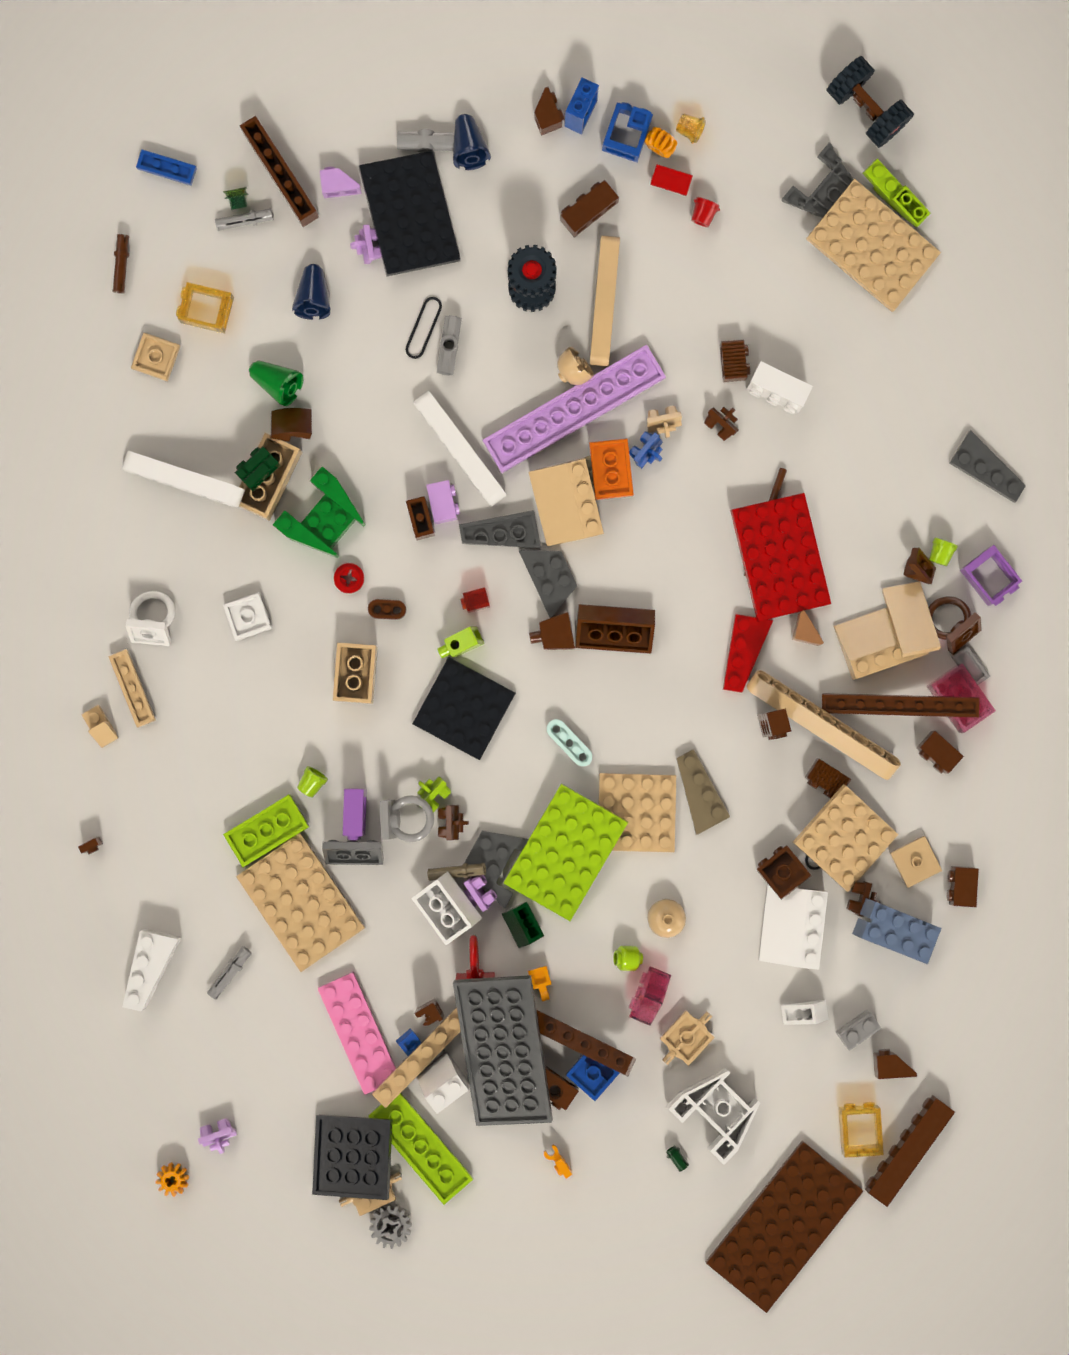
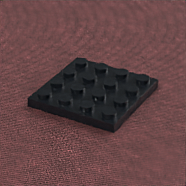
M448 657L412 724L480 760L516 693Z
M316 1115L312 1195L388 1200L393 1119Z

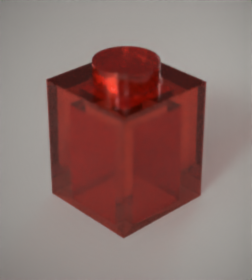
M485 587L463 593L464 598H460L463 610L467 609L468 613L490 608Z

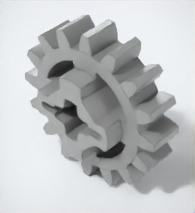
M388 1204L386 1210L381 1206V1213L375 1211L374 1216L376 1218H371L370 1220L374 1224L369 1227L370 1231H374L371 1237L378 1238L376 1244L383 1242V1248L390 1244V1248L393 1249L395 1243L400 1247L401 1240L406 1242V1235L411 1234V1230L407 1229L412 1226L411 1222H407L410 1219V1215L404 1216L405 1209L398 1211V1205L392 1209L391 1205ZM382 1218L383 1225L378 1228V1221ZM388 1223L390 1225H394L393 1230L391 1228H387ZM403 1225V1232L399 1235L398 1228Z

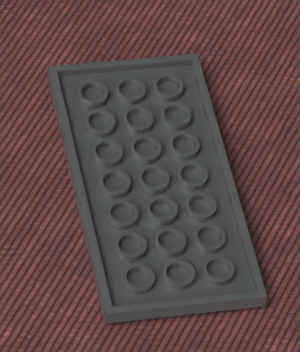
M531 975L454 980L453 988L476 1126L552 1123L553 1116Z

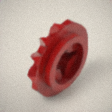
M342 564L334 573L335 586L343 593H355L361 589L364 583V573L356 564ZM351 571L352 577L357 579V581H350V584L347 586V580L341 578V576H348Z

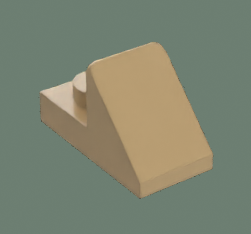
M100 705L82 714L90 729L88 732L101 748L119 738Z

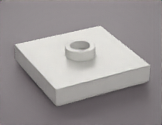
M260 592L223 604L235 641L272 629Z

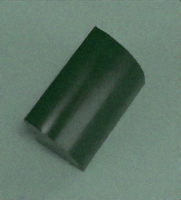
M524 902L502 913L518 948L530 945L544 937L528 902Z

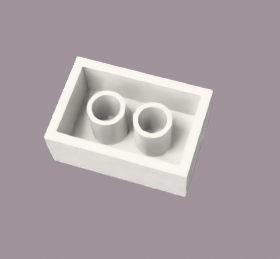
M760 361L747 390L750 391L749 393L757 398L761 396L767 399V402L771 405L777 406L778 404L784 407V410L790 414H798L803 408L813 386Z
M449 872L443 874L411 898L445 945L459 937L482 919Z

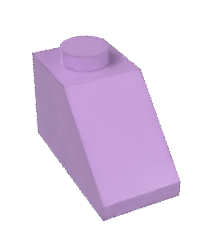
M326 167L324 170H320L324 198L362 194L360 184L339 168Z

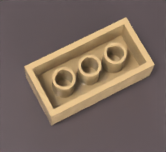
M264 433L258 447L261 448L263 446L281 466L254 491L242 481L239 487L245 491L239 507L270 521L301 457L302 451L282 440L272 439L271 435Z

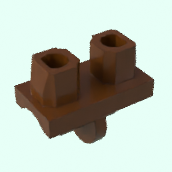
M713 407L709 410V415L704 424L710 429L717 423L723 426L717 435L725 441L739 431L728 420L730 419L733 423L738 420L733 415L736 410L732 408L728 411L723 407L720 411L725 415L724 417Z
M447 805L444 808L438 809V818L446 819V826L438 828V837L446 838V840H459V832H463V825H469V821H463V813H459V805Z
M865 881L863 883L854 882L851 892L860 894L859 901L849 899L846 909L854 912L857 916L864 917L860 915L865 899H869L872 883ZM871 892L870 900L881 903L876 900L877 893Z

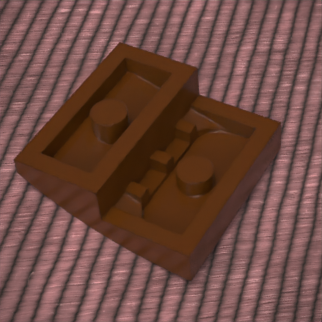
M283 408L271 411L272 439L290 442L291 436L305 439L311 438V409Z

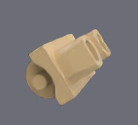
M675 406L665 408L666 415L659 416L658 410H649L647 418L648 433L657 431V434L664 433L665 438H669V432L676 431V427L682 426L681 412H678Z

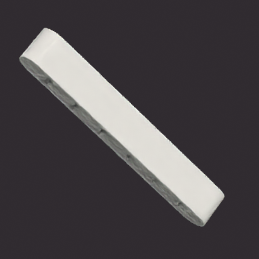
M427 391L413 401L416 408L487 503L493 506L506 496L504 490L433 395Z
M128 451L122 466V470L235 508H239L245 491L235 485Z

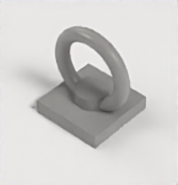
M410 795L404 796L396 802L395 800L380 801L381 840L398 837L403 841L416 842L425 838L430 833L434 824V814L431 806L424 799ZM408 803L421 806L426 814V824L416 834H407L399 829V809Z

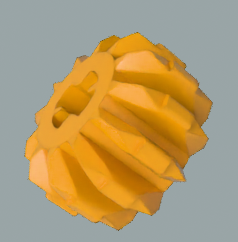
M653 127L648 132L644 141L645 145L652 152L665 158H669L674 153L678 144L670 133L657 127Z
M172 1162L168 1164V1167L163 1165L161 1167L162 1171L156 1174L159 1177L156 1180V1184H161L158 1190L162 1191L165 1189V1196L170 1191L173 1197L177 1195V1192L182 1194L184 1192L183 1188H187L189 1185L186 1180L190 1177L189 1175H184L187 1169L183 1168L180 1170V1163L175 1168ZM171 1176L175 1177L174 1183L170 1182Z

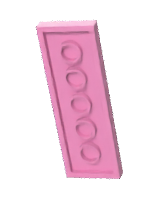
M354 972L318 987V991L363 1093L366 1095L375 1091L396 1069V1066Z

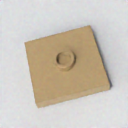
M143 333L131 369L168 382L181 346Z
M925 836L890 853L907 888L942 871Z

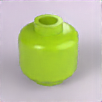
M620 946L614 952L613 962L620 971H636L639 965L643 963V954L640 953L636 946Z

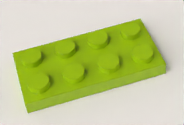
M288 794L223 835L242 867H245L310 826L291 795Z

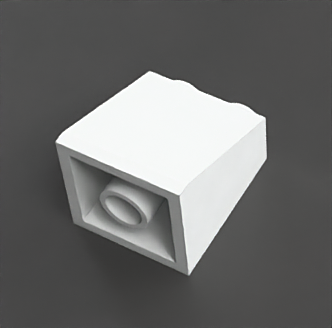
M445 1052L424 1068L417 1076L424 1097L436 1114L469 1090V1080L448 1052Z

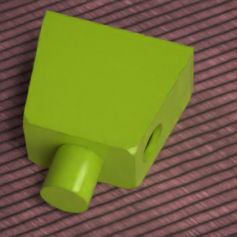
M470 626L444 639L445 645L437 648L441 658L449 655L457 657L485 643L477 626ZM457 641L459 642V648L456 647Z

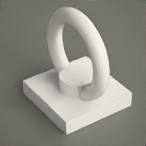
M148 591L140 594L133 600L129 608L130 619L126 621V629L132 643L170 646L171 638L167 627L174 619L175 606L169 596L158 591ZM148 599H159L167 606V616L162 622L150 619L139 620L137 617L139 605Z

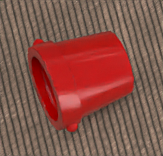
M697 197L694 199L695 207L691 221L700 226L709 227L716 212L720 211V206L708 199Z

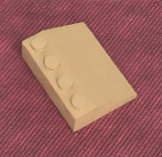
M585 458L528 472L547 546L604 534Z
M887 608L833 626L852 680L929 654V652L902 657Z

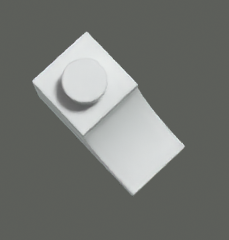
M826 1000L781 1005L784 1025L818 1024L829 1020Z

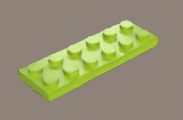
M402 1093L386 1108L380 1104L368 1115L369 1118L393 1119L392 1145L443 1205L473 1180L472 1175Z

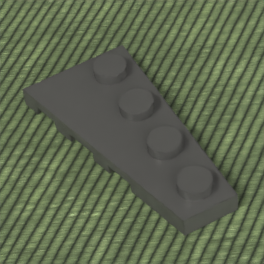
M534 510L459 524L462 544L541 548Z

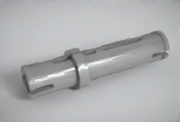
M269 208L260 211L250 210V213L216 218L215 223L217 230L220 231L249 224L254 226L260 222L273 221L274 217L272 209Z
M242 946L236 956L228 961V966L207 991V994L217 1000L235 974L243 969V964L252 955V952Z

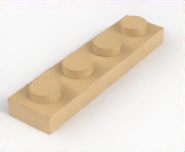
M125 649L108 656L136 727L139 728L156 721L128 650Z

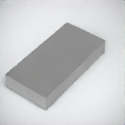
M968 645L951 656L973 688L990 677Z

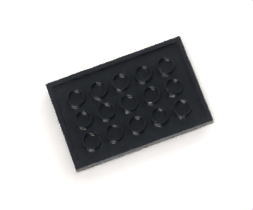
M433 151L359 165L386 277L460 261Z

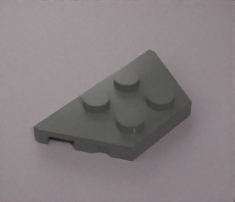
M520 550L521 558L549 618H552L577 587L561 551Z

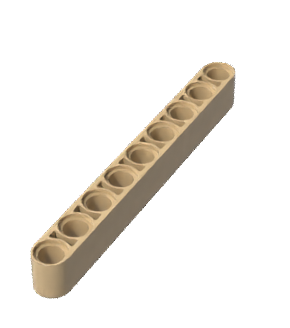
M756 671L747 684V689L753 695L777 710L786 708L789 718L883 779L889 780L900 767L901 762L897 757L766 672Z

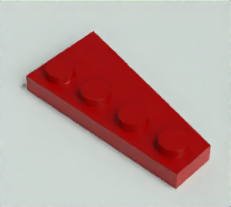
M735 614L723 690L743 692L773 620L757 622L756 617Z

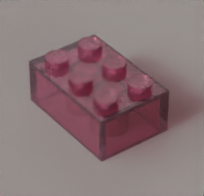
M963 663L957 664L926 686L933 696L980 697L979 718L948 717L959 733H965L996 711Z

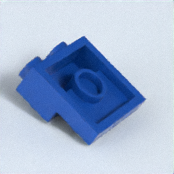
M581 1055L578 1061L566 1073V1076L591 1099L596 1101L620 1073Z

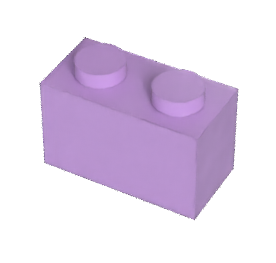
M449 480L427 484L434 523L440 524L457 520V515L460 514L458 503L454 504L452 497L456 496L454 484L450 485Z

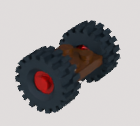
M859 56L832 80L826 91L839 105L853 96V100L860 108L862 106L866 108V115L874 122L869 127L866 135L880 148L905 127L910 119L913 118L914 113L902 99L889 107L885 112L862 88L866 81L874 74L875 70L863 56Z
M525 245L524 249L520 247L517 249L516 254L513 253L511 255V260L509 259L508 262L509 296H511L512 302H515L518 308L522 307L523 311L526 312L527 309L531 310V312H535L536 309L539 311L543 310V307H547L549 302L553 300L556 291V261L552 258V254L549 251H545L544 247H541V249L538 248V245H533V247Z

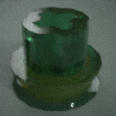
M247 187L223 191L226 195L224 199H229L231 210L247 207L245 195H249L246 192Z

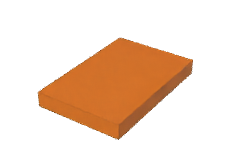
M628 438L589 442L595 500L634 496Z

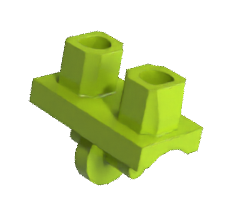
M440 776L434 782L430 778L425 784L422 781L418 782L421 788L417 794L428 802L433 812L439 807L434 798L439 794L445 799L451 793V790L446 785L447 783Z

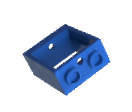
M583 77L581 78L565 111L566 128L582 135L598 101V84Z
M617 102L603 142L602 151L638 163L653 114L650 116L646 132L642 131L637 148L610 139L619 113L630 116L633 108L629 103Z

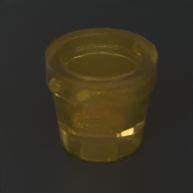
M682 114L678 121L676 132L690 139L692 144L697 143L704 130L706 120L704 117L697 118Z

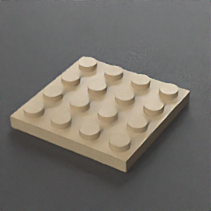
M599 773V805L628 821L612 851L675 852L676 775Z
M843 784L796 837L793 843L845 891L849 892L854 886L853 883L857 882L898 834L853 791Z

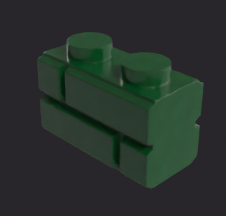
M263 446L255 448L250 453L251 458L246 462L244 460L236 466L237 471L234 472L252 491L281 466Z

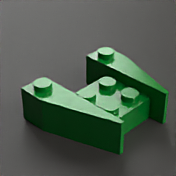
M321 467L310 480L317 489L325 494L301 523L284 510L273 523V526L294 542L338 558L339 555L332 548L355 521L363 527L365 523L337 478L324 467Z

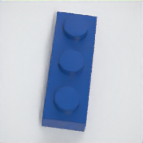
M141 150L136 165L137 170L192 186L197 170L195 165L146 150Z

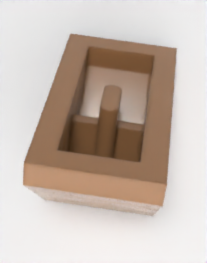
M803 610L798 613L792 640L820 646L824 642Z

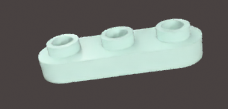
M555 719L548 723V735L578 766L583 767L591 763V751L561 720ZM555 725L560 727V731L558 733L553 732V727ZM568 739H571L573 741V745L571 747H568L566 745V741ZM581 753H584L586 755V759L584 761H581L579 759V755Z

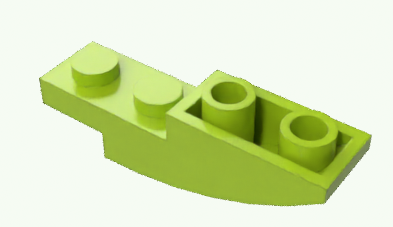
M875 159L862 173L874 186L873 190L914 226L918 227L931 214L906 185L902 186L879 159Z

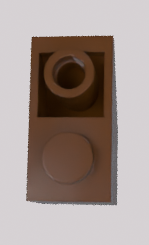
M549 87L544 88L534 112V119L541 136L562 128V121L564 120L562 110H558L556 107L557 98L555 93L550 92Z

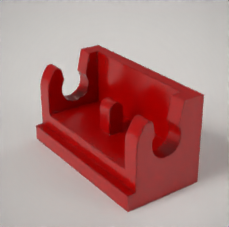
M656 164L650 185L687 196L693 175Z

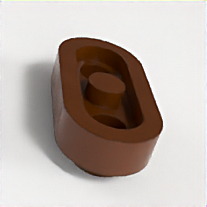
M375 599L369 603L368 613L375 619L399 620L405 616L406 606L399 600ZM380 606L381 612L376 613L374 611L375 607ZM395 607L400 608L398 614H395L393 611Z

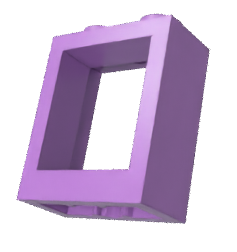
M995 545L987 548L960 569L961 573L987 606L992 604L997 606L1004 600L1003 596L1008 592L1009 594L1014 593L1020 588L1018 584L1022 582ZM990 557H992L1011 582L993 597L988 595L971 573Z
M344 789L343 836H347V840H359L361 836L366 834L367 789Z

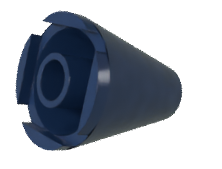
M461 114L455 120L453 164L458 169H460V166L465 167V170L481 168L486 165L485 161L487 159L490 161V151L473 116Z
M309 264L304 268L292 305L294 314L303 319L313 320V316H319L320 320L330 315L331 309L324 272L317 264Z

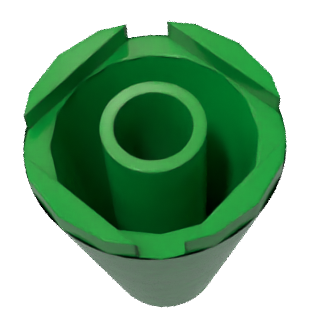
M260 360L253 362L249 367L250 377L280 405L288 406L297 398L295 393L297 389L301 390L304 381L303 374L299 371Z

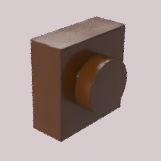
M100 837L78 846L81 854L87 852L90 855L98 851V846L103 843Z

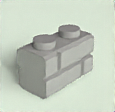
M866 1010L837 1030L836 1034L850 1051L856 1047V1044L862 1043L882 1028L871 1012Z

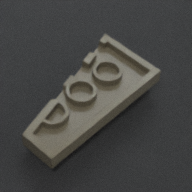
M694 749L676 758L695 833L698 835L726 820L730 815Z

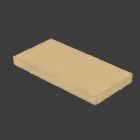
M920 581L883 588L882 594L902 657L940 650L941 645Z

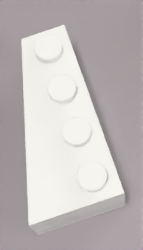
M148 929L140 931L122 1007L137 1011L146 1009L182 937Z

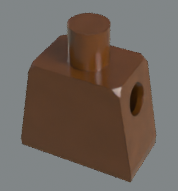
M568 612L539 622L540 631L529 633L531 644L542 642L544 650L575 649Z

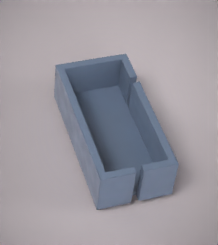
M866 898L860 915L870 918V923L858 918L852 934L928 964L942 928Z

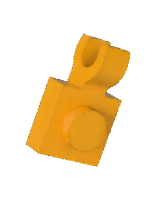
M547 966L529 970L528 974L531 975L533 990L539 988L542 1001L549 1000L546 986L552 984Z
M553 1144L554 1154L549 1155L545 1150L544 1156L548 1160H554L556 1164L554 1168L560 1176L564 1175L567 1179L572 1175V1170L562 1155H560L557 1146Z

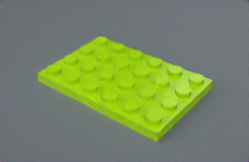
M561 783L504 880V884L566 920L571 921L627 826L628 821Z

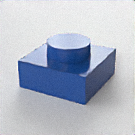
M633 106L627 127L646 132L651 112Z
M411 1028L396 1040L407 1056L422 1043Z

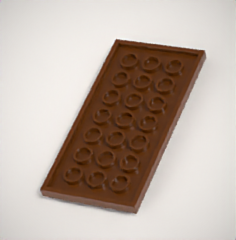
M802 1140L705 1262L767 1313L863 1193V1190Z

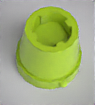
M934 538L929 560L943 566H948L958 546L951 542Z
M307 766L297 789L313 798L320 788L326 784L328 778L315 768Z

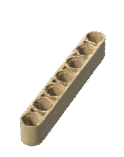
M601 235L589 365L609 366L620 237Z

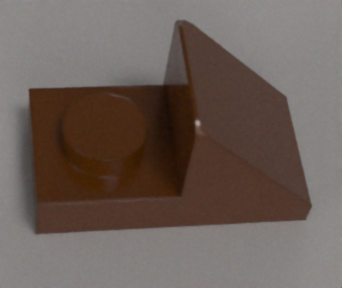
M912 548L911 555L905 566L904 576L926 584H932L936 567L920 548Z

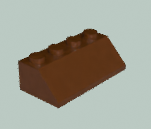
M579 604L575 648L651 654L655 630V610Z

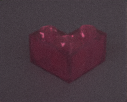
M651 966L646 973H642L639 983L642 985L641 987L638 986L635 996L632 997L628 1006L631 1009L630 1018L649 1026L652 1024L663 1004L671 978L670 974Z

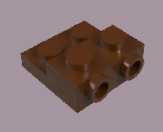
M787 845L784 848L782 846L778 847L773 852L774 856L770 859H763L758 863L759 867L757 868V872L781 900L811 877V874Z

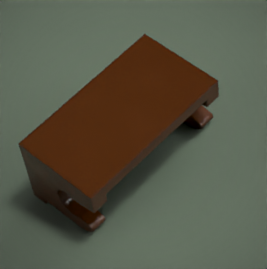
M435 998L418 1007L414 1013L417 1018L425 1014L424 1026H428L437 1020L440 1022L444 1017V1013Z

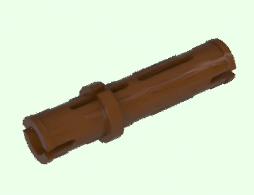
M117 234L116 251H114L115 269L112 292L116 293L117 291L120 294L125 293L127 258H129V236L125 235L124 237V234Z

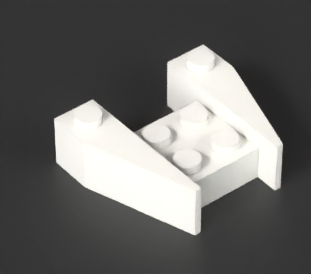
M723 1069L679 1092L666 1106L682 1123L696 1109L720 1133L707 1148L723 1165L738 1151L760 1105V1102L755 1098L747 1105L723 1081L730 1074L727 1069Z

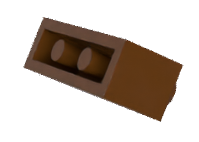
M605 180L601 183H595L590 188L591 191L586 195L583 193L576 199L574 205H568L561 211L560 221L574 238L618 204L619 196Z

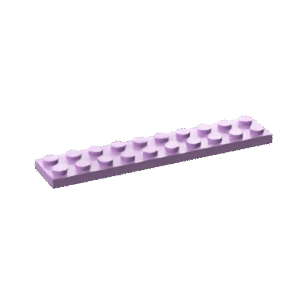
M645 345L598 372L586 383L574 386L482 441L502 474L666 379V376L649 347Z

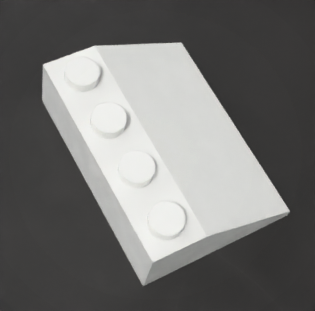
M767 884L759 961L819 970L828 892L797 887L781 900Z

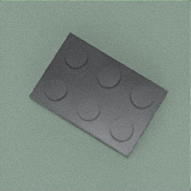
M329 840L322 843L325 864L383 865L384 857L381 842L375 840H368L367 842Z

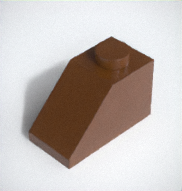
M890 1049L878 1050L879 1053H873L874 1071L877 1079L917 1077V1073L895 1053L890 1052Z

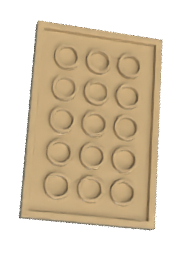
M856 179L850 183L806 238V240L891 312L895 311L941 253Z
M301 833L236 876L300 972L365 929Z

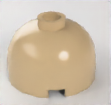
M573 347L566 349L559 357L557 367L560 373L558 376L564 383L568 381L572 385H582L594 376V373L584 358L581 359L578 356L580 353Z
M663 899L651 906L648 911L647 920L649 927L655 934L660 937L670 938L683 930L686 915L679 903L674 900Z

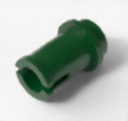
M674 1145L666 1151L667 1158L671 1159L678 1171L681 1172L689 1166V1163L679 1152L680 1148Z

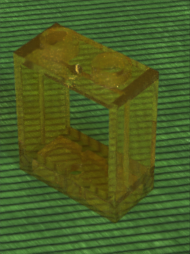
M187 282L186 287H183L181 291L182 302L181 306L178 305L176 310L177 319L182 324L225 334L234 300L232 293ZM193 292L222 299L215 324L187 318Z
M865 1102L863 1106L846 1103L844 1107H839L842 1155L845 1158L884 1155L881 1108L875 1105L874 1102ZM874 1113L876 1144L849 1145L847 1115Z

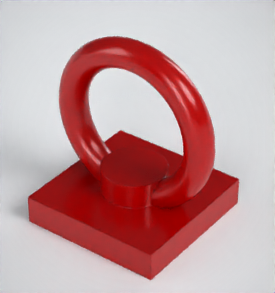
M476 935L470 936V969L466 970V973H456L455 980L495 977V972H484L483 969H479L478 939Z

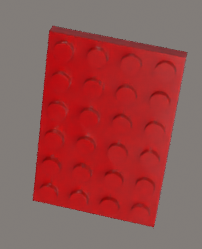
M805 493L730 510L757 622L831 604Z

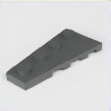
M971 430L967 433L949 463L1014 503L1026 487Z

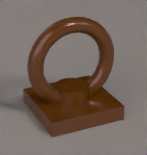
M946 596L933 601L928 608L932 620L934 611L944 604H953L962 610L964 621L961 620L956 623L950 632H943L935 627L938 638L947 640L948 651L954 655L982 631L981 617L976 612L971 615L969 607L961 599Z

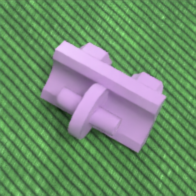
M363 225V229L359 230V235L354 236L355 242L350 243V247L357 250V255L363 254L364 264H370L373 260L380 259L381 253L379 246L373 247L372 241H377L374 228H370L369 225Z
M484 875L471 876L464 882L467 889L463 892L474 907L478 905L481 911L484 912L492 905L497 895L492 889L486 893L482 889V886L487 884Z
M226 1118L217 1122L219 1128L217 1132L213 1133L211 1125L200 1127L201 1137L198 1138L199 1144H202L204 1147L210 1145L211 1151L217 1149L220 1154L224 1153V1147L230 1145L228 1138L237 1135L236 1129L232 1128L229 1120Z

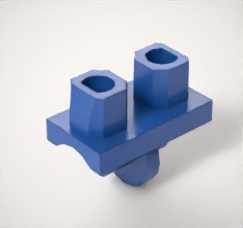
M645 431L640 438V441L645 444L643 448L639 449L637 446H633L629 451L630 456L641 469L647 462L652 464L654 460L658 462L662 460L659 454L663 450L660 447L663 442L655 432L652 435Z

